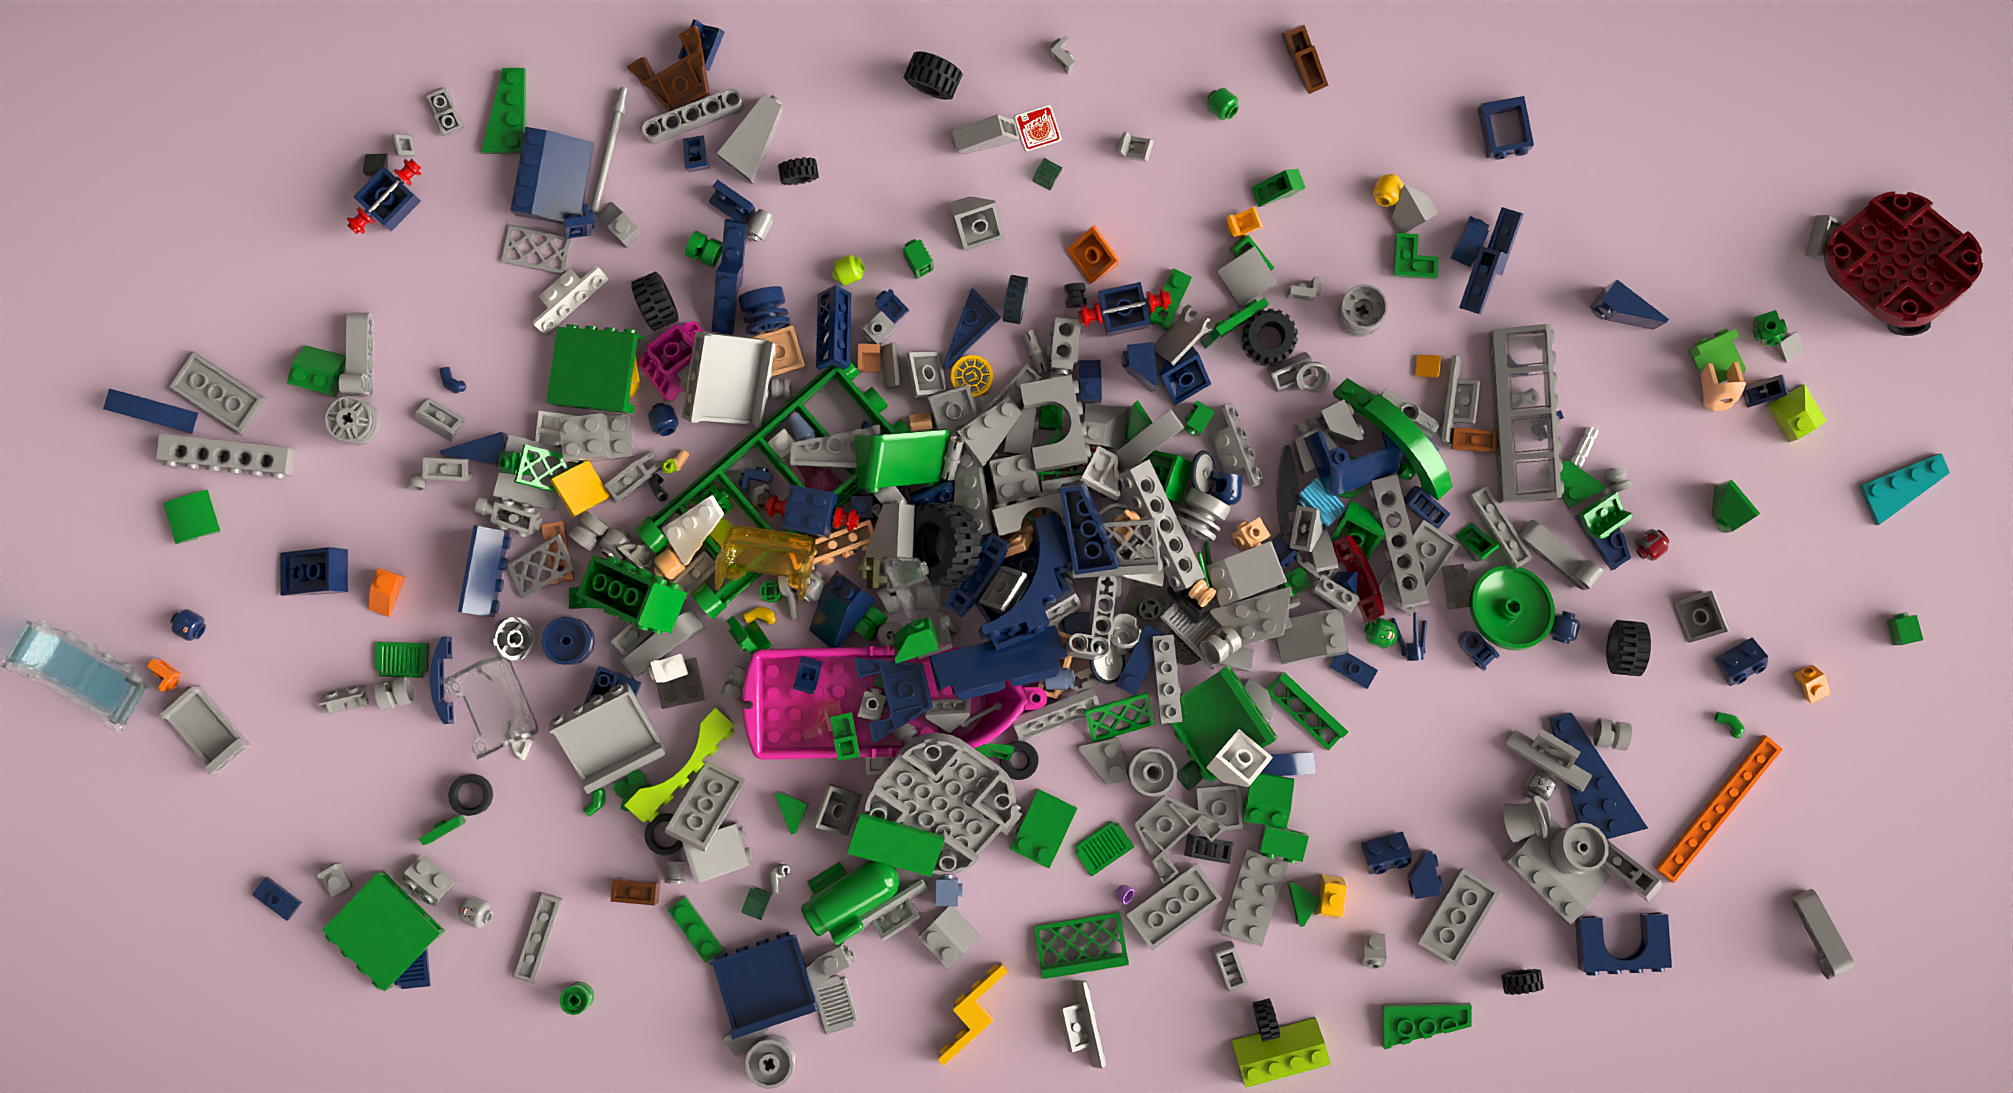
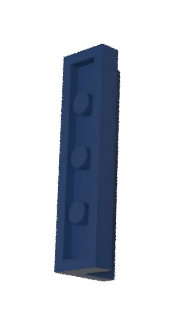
M834 285L818 294L816 368L819 370L832 364L842 370L850 366L851 293L838 285ZM830 297L828 303L825 306L826 298ZM828 314H829V318H828L827 322L825 323V319H826V317H827ZM829 331V336L824 343V338ZM828 351V358L824 360V356Z

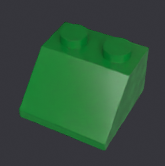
M305 345L292 362L287 384L337 397L339 377L344 373L346 356Z
M1154 450L1143 459V462L1150 460L1169 502L1180 504L1190 477L1192 462L1179 455Z
M1260 773L1251 785L1247 787L1242 808L1243 821L1287 829L1292 806L1294 778Z

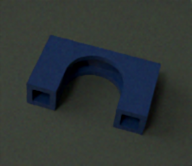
M1663 912L1640 913L1641 943L1632 955L1625 958H1615L1606 949L1603 918L1597 915L1579 916L1575 920L1578 969L1586 972V975L1595 976L1599 975L1600 971H1607L1608 974H1621V970H1629V973H1643V969H1651L1652 972H1664L1665 968H1672L1668 914Z

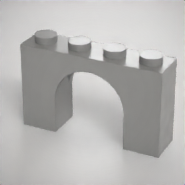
M1072 375L1020 384L1024 409L1054 405L1063 409L1071 420L1070 431L1062 441L1032 448L1036 473L1088 463L1087 457L1091 456L1089 444H1085L1083 436L1087 435L1085 422L1081 423L1079 415L1083 414L1081 401H1076L1075 394L1079 393L1077 380L1073 381Z

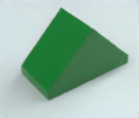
M1472 522L1455 535L1456 539L1475 562L1482 561L1499 547L1494 540Z
M778 792L775 794L791 835L795 834L800 827L809 803L784 792Z
M1288 881L1287 884L1298 926L1303 927L1321 899L1296 883Z

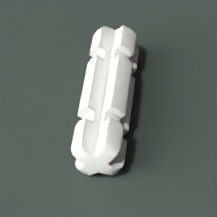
M1587 427L1584 432L1585 436L1581 438L1577 446L1576 455H1573L1570 461L1577 467L1583 466L1584 457H1587L1593 445V439L1598 434L1596 428Z

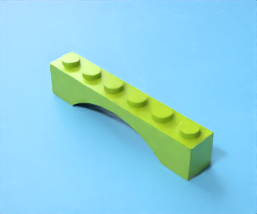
M714 708L700 723L697 746L686 765L665 782L651 787L640 788L624 806L643 823L647 820L652 822L660 813L657 811L662 803L666 806L675 797L672 792L677 787L682 789L689 781L687 776L692 771L697 773L705 764L702 760L707 755L712 757L720 748L717 744L723 738L726 741L735 732L732 729L734 724L717 708Z

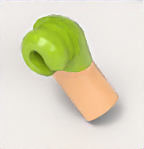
M680 449L676 458L667 459L662 462V470L665 473L680 471L690 453Z

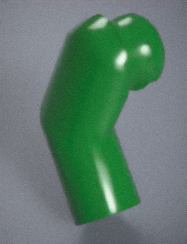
M1716 712L1715 722L1727 724L1731 728V736L1740 738L1745 732V728L1737 716Z

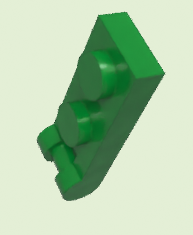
M1174 268L1172 269L1164 286L1165 292L1169 291L1171 304L1168 305L1166 310L1162 306L1155 307V311L1149 318L1151 324L1154 325L1156 323L1162 326L1161 329L1168 330L1192 279L1191 276ZM1160 311L1168 314L1166 319L1158 315Z

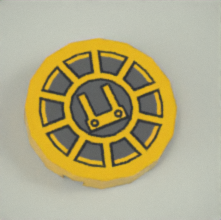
M964 356L956 361L952 368L951 380L953 387L957 388L969 384L973 398L987 393L993 383L992 367L981 356Z

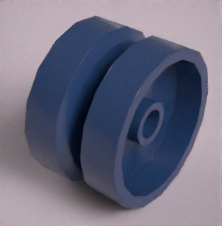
M561 617L553 620L546 626L542 634L541 643L544 653L550 660L558 664L574 665L582 663L589 658L594 650L595 637L590 626L581 619ZM570 638V644H566V639Z

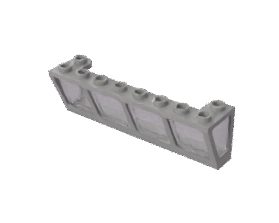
M1551 324L1494 329L1488 333L1494 431H1497L1496 466L1499 503L1552 501L1561 498V494L1564 493V483L1560 481L1563 463L1559 459L1561 439L1557 434V429L1560 427V418L1556 416V407H1558L1559 400L1558 395L1555 394L1554 387L1557 385V374L1553 371V364L1556 362L1555 351H1552L1554 330L1551 329Z

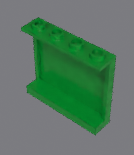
M566 324V327L557 326L546 403L557 407L634 414L635 405L629 404L637 340H644L645 337L638 335L637 331L632 329H624V332H617L618 329L611 327L598 330V327L586 325L585 329H581L578 325Z
M1230 665L1180 697L1182 722L1167 723L1168 725L1172 724L1176 730L1174 734L1180 743L1184 742L1188 748L1186 752L1193 762L1196 760L1200 766L1198 770L1205 780L1208 779L1210 783L1217 777L1206 767L1238 729L1261 748L1270 745L1278 738Z
M385 871L377 872L322 930L326 934L325 938L330 943L336 944L341 949V954L349 960L352 959L357 964L356 968L364 975L367 974L372 979V984L384 992L392 988V984L445 932Z

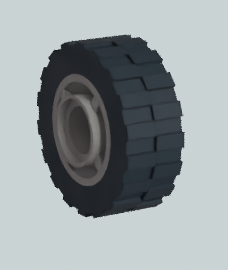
M1010 276L1003 303V322L1021 324L1028 297V277Z

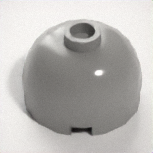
M507 617L499 620L490 632L489 643L491 649L497 656L505 660L523 659L532 651L535 644L532 634L534 630L528 621L520 617Z

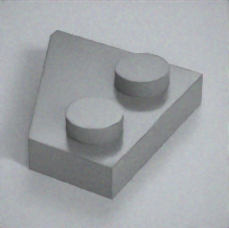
M1119 737L1078 746L1079 751L1107 785L1129 780Z

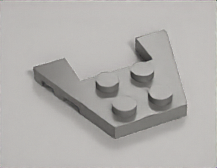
M1167 793L1134 823L1163 885H1166L1179 873V870L1164 854L1194 826H1197L1211 842L1226 830L1224 824Z

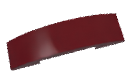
M1350 535L1332 542L1338 562L1344 563L1347 572H1357V594L1360 599L1357 605L1365 623L1385 615L1377 580L1360 547Z

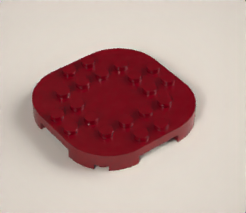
M1895 191L1878 195L1870 200L1863 210L1834 231L1824 253L1826 270L1831 279L1841 289L1879 320L1899 327L1921 326L1937 318L1971 289L1983 268L1981 259L1982 249L1976 238L1969 231L1963 234L1931 208L1934 204L1932 201L1912 192H1907L1905 195L1895 194Z

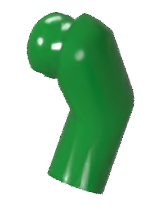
M600 787L591 792L592 802L583 808L588 817L605 805L606 791L604 788Z

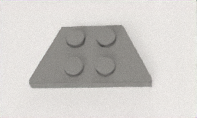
M1287 587L1210 610V613L1222 626L1228 625L1238 633L1242 643L1241 647L1284 635L1292 589Z

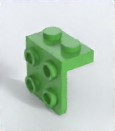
M1725 328L1714 333L1716 338L1709 340L1708 337L1695 342L1696 347L1688 350L1700 375L1707 363H1713L1718 383L1727 380V370L1733 362L1738 361L1742 373L1745 372L1746 367L1732 340L1739 337L1736 329L1728 331Z

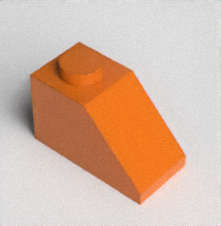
M378 568L370 587L369 610L390 617L405 576L387 569Z

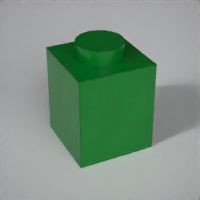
M1908 612L1894 614V619L1887 620L1894 646L1924 640L1917 615H1908Z

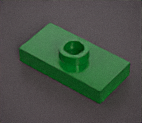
M463 815L456 816L448 822L442 820L433 825L434 830L420 837L419 840L422 845H428L465 824L466 820Z

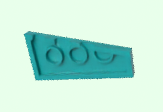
M1942 453L1869 481L1859 487L1875 524L1880 525L1947 476L1950 471Z

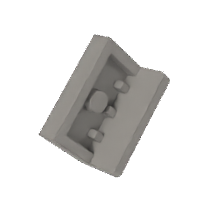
M1323 574L1309 591V594L1333 609L1340 608L1344 616L1353 611L1359 599L1358 596Z
M423 854L404 872L402 879L404 885L409 890L417 891L424 902L427 904L432 903L434 906L439 904L440 899L456 882Z

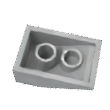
M1271 541L1205 566L1213 588L1216 590V596L1221 607L1287 582Z
M1340 608L1290 618L1293 627L1284 630V635L1276 637L1281 665L1343 655L1349 651Z

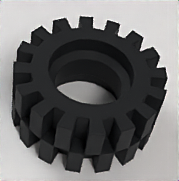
M812 157L789 159L778 165L780 181L783 185L805 184V182H812V180L819 178L817 162Z
M1521 969L1501 975L1504 994L1507 995L1529 994V992L1534 993L1544 989L1540 969Z
M1271 999L1253 1002L1254 1015L1262 1041L1280 1038L1278 1021Z

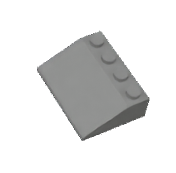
M1550 816V827L1546 838H1543V835L1536 836L1534 834L1520 840L1502 861L1564 922L1571 925L1587 909L1610 875L1602 867L1576 876L1568 875L1559 870L1553 863L1550 855V843L1553 836L1563 828Z

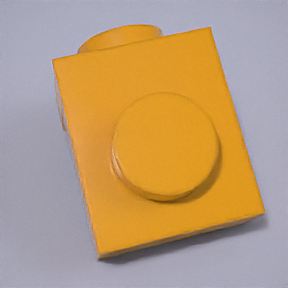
M1251 207L1236 215L1226 217L1228 221L1226 223L1227 229L1234 237H1242L1263 227L1256 207Z
M1814 665L1805 667L1794 674L1795 678L1802 683L1806 700L1811 704L1830 694L1825 674Z

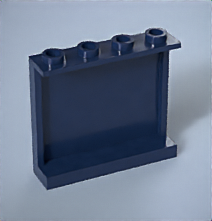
M789 932L776 935L777 940L769 942V939H764L756 942V947L749 949L748 945L735 949L736 954L728 956L727 952L714 956L715 961L709 962L710 965L714 966L732 1027L730 1031L732 1039L819 1011L796 934L790 935Z

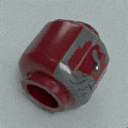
M1649 529L1636 539L1637 549L1635 551L1641 559L1644 560L1646 558L1650 561H1655L1668 551L1669 539L1661 530Z

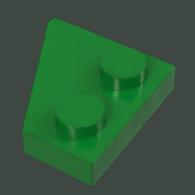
M1570 461L1563 462L1560 481L1564 483V493L1561 496L1568 509L1606 489L1605 485Z

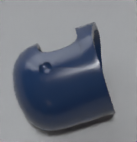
M1212 470L1210 478L1215 479L1216 490L1215 492H1210L1211 496L1228 506L1237 504L1242 496L1243 476Z

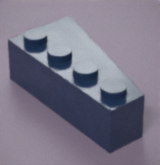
M1084 480L1063 483L1060 487V495L1074 575L1118 569L1120 561Z

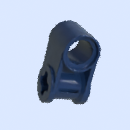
M1466 631L1460 634L1458 638L1460 648L1464 650L1473 663L1482 671L1487 669L1486 666L1494 658L1498 659L1500 657L1499 653L1479 633ZM1470 635L1474 638V644L1471 647L1466 644V639Z

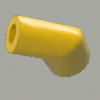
M758 606L743 614L747 623L761 619L767 625H771L776 621L775 613L763 606Z

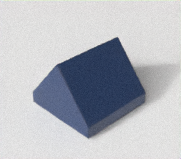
M1337 572L1332 581L1351 593H1357V572Z

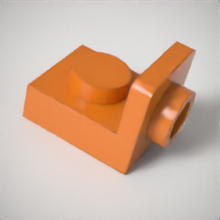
M162 659L150 660L147 667L153 670L152 674L160 679H164L157 689L161 692L173 690L179 683L178 678L181 672Z

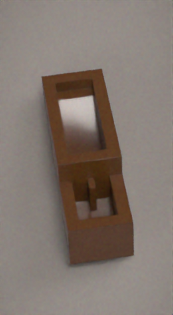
M1299 25L1282 32L1281 35L1307 93L1311 94L1329 86L1315 46L1311 44L1305 25Z

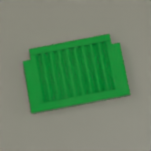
M376 642L375 670H379V677L423 678V671H428L429 643Z
M1110 821L1078 843L1076 847L1079 851L1076 852V855L1092 877L1133 849L1134 846L1120 825H1114Z

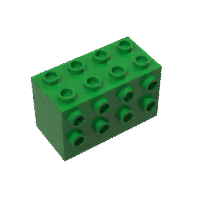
M595 555L591 556L576 596L588 601V605L605 609L604 612L612 616L618 615L619 619L630 624L633 622L635 627L647 631L649 628L650 631L660 635L662 631L672 633L687 592L679 589L681 585L672 581L667 583L664 577L656 574L651 576L650 571L640 567L635 569L634 564L624 560L620 563L619 559L608 556L607 559Z

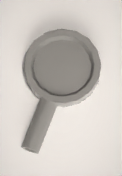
M787 559L781 560L779 563L778 584L781 594L787 598L790 620L798 619L795 600L796 590L794 588L797 582V571L793 566L792 560Z

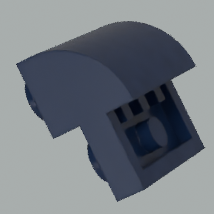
M598 666L584 704L590 702L593 697L604 695L610 692L613 687L626 683L629 684L637 697L642 682L619 672Z

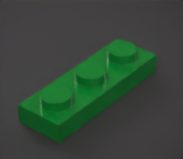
M687 896L668 909V912L705 963L724 950Z

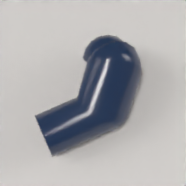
M450 367L439 369L445 389L454 394L465 391V382L452 378Z

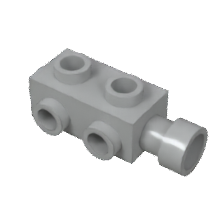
M479 497L475 506V513L485 516V514L491 516L490 522L495 523L497 529L508 530V528L516 530V534L519 536L527 537L529 534L532 535L540 529L542 524V518H540L541 510L535 509V506L531 504L516 503L511 498L502 497L491 503L489 499Z

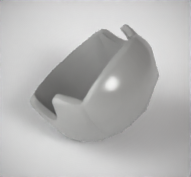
M1127 613L1116 615L1112 623L1111 642L1116 647L1122 649L1132 648L1136 645L1141 633V629H1138L1136 625L1137 619Z

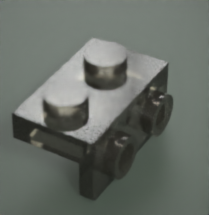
M1464 564L1443 566L1441 570L1447 608L1451 610L1470 607L1469 599L1471 593L1467 589L1466 581H1468V574Z

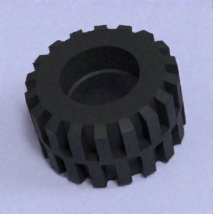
M916 51L911 57L903 78L913 88L929 96L951 100L954 97L963 73L957 66L942 57L928 52Z
M655 271L631 282V289L640 312L647 325L653 331L678 321L679 315L675 303L659 273Z
M1270 308L1267 311L1263 309L1259 313H1255L1246 323L1242 331L1243 335L1241 336V341H1243L1242 348L1247 351L1246 355L1248 358L1251 356L1253 362H1260L1264 366L1266 364L1272 366L1283 362L1293 352L1298 338H1296L1298 330L1294 328V320L1290 321V316L1288 314L1283 315L1281 310L1274 311V309ZM1271 326L1279 331L1281 344L1277 348L1268 349L1260 344L1257 333L1261 327Z
M1616 620L1609 631L1606 646V659L1609 671L1612 674L1642 676L1648 666L1651 653V635L1648 625L1645 622Z

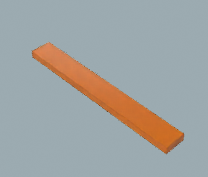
M1763 735L1655 869L1671 883H1675L1783 749L1768 736Z

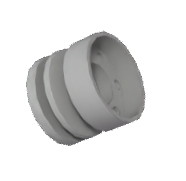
M1361 284L1351 288L1344 296L1339 307L1338 319L1342 328L1353 336L1364 337L1373 334L1380 327L1387 313L1388 304L1385 295L1380 289L1372 285ZM1360 309L1364 310L1363 317L1359 316Z
M351 396L335 400L327 409L325 416L326 427L332 436L356 446L366 445L373 441L379 434L382 425L381 416L374 406ZM348 417L353 419L352 423L347 421Z
M1190 488L1184 501L1191 509L1180 508L1179 512L1186 518L1176 517L1184 531L1197 538L1213 542L1216 535L1210 532L1209 529L1215 532L1220 531V528L1213 523L1214 519L1224 522L1231 508L1203 491Z

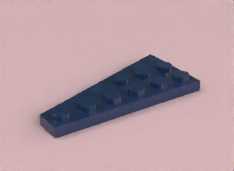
M1566 713L1550 717L1549 721L1553 736L1580 751L1574 765L1592 775L1583 792L1567 783L1577 823H1588L1599 828L1606 840L1648 829L1574 715Z

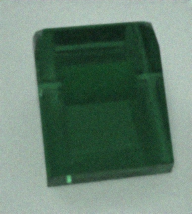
M1044 158L1037 168L1032 181L1047 190H1051L1063 167Z
M1190 760L1177 771V779L1187 790L1194 788L1203 779L1198 770L1200 766L1196 760L1194 762Z

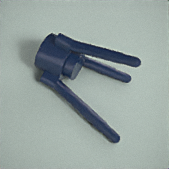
M1416 612L1413 613L1414 642L1407 643V647H1405L1396 619L1392 618L1391 621L1396 625V630L1398 631L1397 639L1401 647V655H1406L1407 661L1424 660L1427 621H1423L1421 640L1419 642L1418 617Z

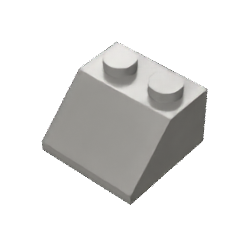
M948 906L918 936L923 944L948 970L980 937L953 906Z

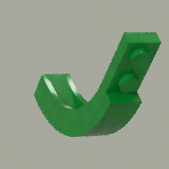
M1346 378L1333 391L1335 398L1340 401L1345 400L1346 404L1350 403L1353 410L1378 426L1395 442L1412 464L1420 480L1421 488L1439 501L1453 487L1446 465L1435 447L1416 424L1398 407L1380 394L1377 396L1373 395L1349 378Z

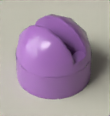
M1121 885L1116 889V898L1126 905L1132 901L1135 895L1134 889L1127 885Z

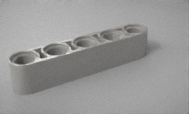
M727 89L645 121L642 125V133L650 143L657 144L738 113L743 108V99L737 90ZM732 97L738 98V101H737L736 104H734V105H729V104H728V100H729L730 98H732ZM711 105H717L718 109L715 112H708V108ZM693 112L698 113L695 120H688L689 114ZM672 120H677V121H678V124H677L676 127H674V128H669V127H668V124H669L670 121H672ZM651 128H657L658 131L655 135H648V131Z

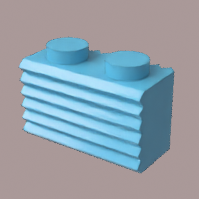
M1319 477L1315 478L1296 495L1299 498L1297 502L1300 506L1319 509L1321 525L1324 527L1329 526L1347 510L1336 496L1329 495L1325 491Z

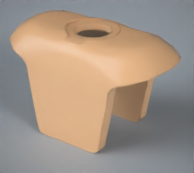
M1738 361L1733 362L1727 370L1728 383L1721 384L1718 383L1713 363H1707L1701 372L1703 405L1711 411H1724L1730 409L1740 398L1746 382H1744ZM1729 398L1728 401H1721L1722 399Z

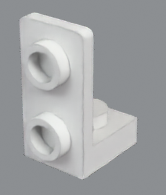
M682 654L663 660L650 661L651 667L648 668L652 680L655 679L657 683H664L688 675Z

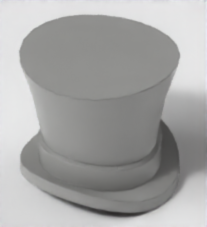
M1540 796L1531 797V802L1505 803L1504 821L1512 842L1516 843L1534 834L1536 836L1543 835V838L1547 837L1550 827V810L1545 800Z

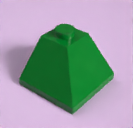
M1138 400L1134 402L1131 408L1125 444L1153 423Z
M1733 480L1721 482L1714 486L1712 517L1715 520V526L1720 531L1725 533L1733 532L1760 514Z
M1350 501L1347 510L1342 514L1330 539L1331 542H1335L1350 535L1368 561L1384 537L1385 532L1370 510Z
M929 617L915 619L893 635L896 664L938 650L936 627Z

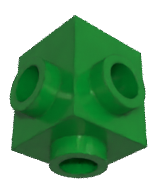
M1776 310L1754 317L1753 325L1755 328L1753 329V334L1756 341L1760 340L1762 346H1775L1782 342L1787 326L1784 319L1780 320Z
M714 484L694 501L698 505L713 495L724 515L734 507L729 501L731 496L724 488L719 490Z

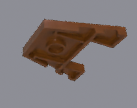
M696 25L679 34L688 56L657 75H654L646 57H641L627 66L631 73H634L639 78V81L644 86H647L669 111L699 101L710 94L700 32Z

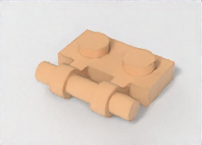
M1032 524L1021 525V529L1018 532L999 536L1010 544L1005 557L1024 552L1028 549L1033 541L1031 533H1034Z

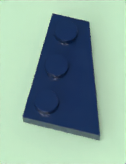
M1578 514L1574 518L1577 520V522L1586 534V531ZM1620 527L1603 539L1587 535L1611 571L1631 558Z

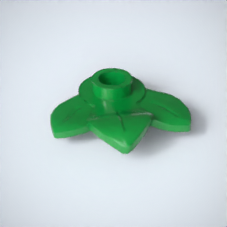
M636 769L627 774V779L618 781L612 788L619 797L623 798L620 809L630 811L624 805L640 788L653 785L647 782L646 776L641 770Z

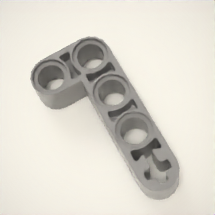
M348 313L346 316V374H341L339 377V389L342 394L347 396H371L373 393V317L371 313Z
M1533 519L1519 534L1525 545L1581 590L1590 589L1603 573V570L1597 564L1590 560H1583L1544 526Z
M1101 576L1094 581L1087 634L1076 633L1066 640L1064 648L1069 656L1098 660L1109 652L1117 580L1114 576ZM1098 602H1103L1106 605V611L1099 608ZM1096 623L1103 625L1104 632L1097 630ZM1072 640L1079 642L1080 650L1073 648ZM1094 644H1098L1101 647V653L1094 651Z
M693 610L685 612L678 616L672 633L663 631L661 635L655 633L622 659L621 663L632 679H635L651 667L650 661L661 660L684 641L700 633L705 627Z
M1809 889L1791 897L1793 908L1822 959L1818 964L1824 977L1829 980L1855 968L1851 954L1817 893L1813 889Z

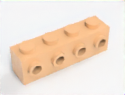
M871 520L859 523L858 527L854 528L853 531H848L845 528L830 534V538L821 537L788 549L795 570H801L802 573L814 570V565L819 563L825 566L835 562L834 558L842 555L843 558L854 555V551L862 548L863 551H866L874 532V527Z

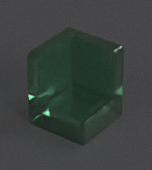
M755 886L750 887L741 912L762 920L773 893Z

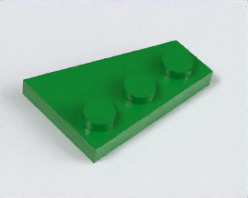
M1265 297L1258 302L1256 299L1250 301L1245 305L1246 309L1242 312L1240 309L1234 311L1229 315L1230 319L1226 322L1222 319L1215 323L1214 330L1201 341L1204 348L1206 349L1212 345L1219 337L1222 338L1236 328V325L1239 327L1255 313L1257 314L1269 305Z

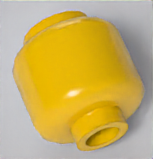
M1395 174L1382 175L1378 178L1372 194L1379 205L1389 207L1397 203L1404 185Z

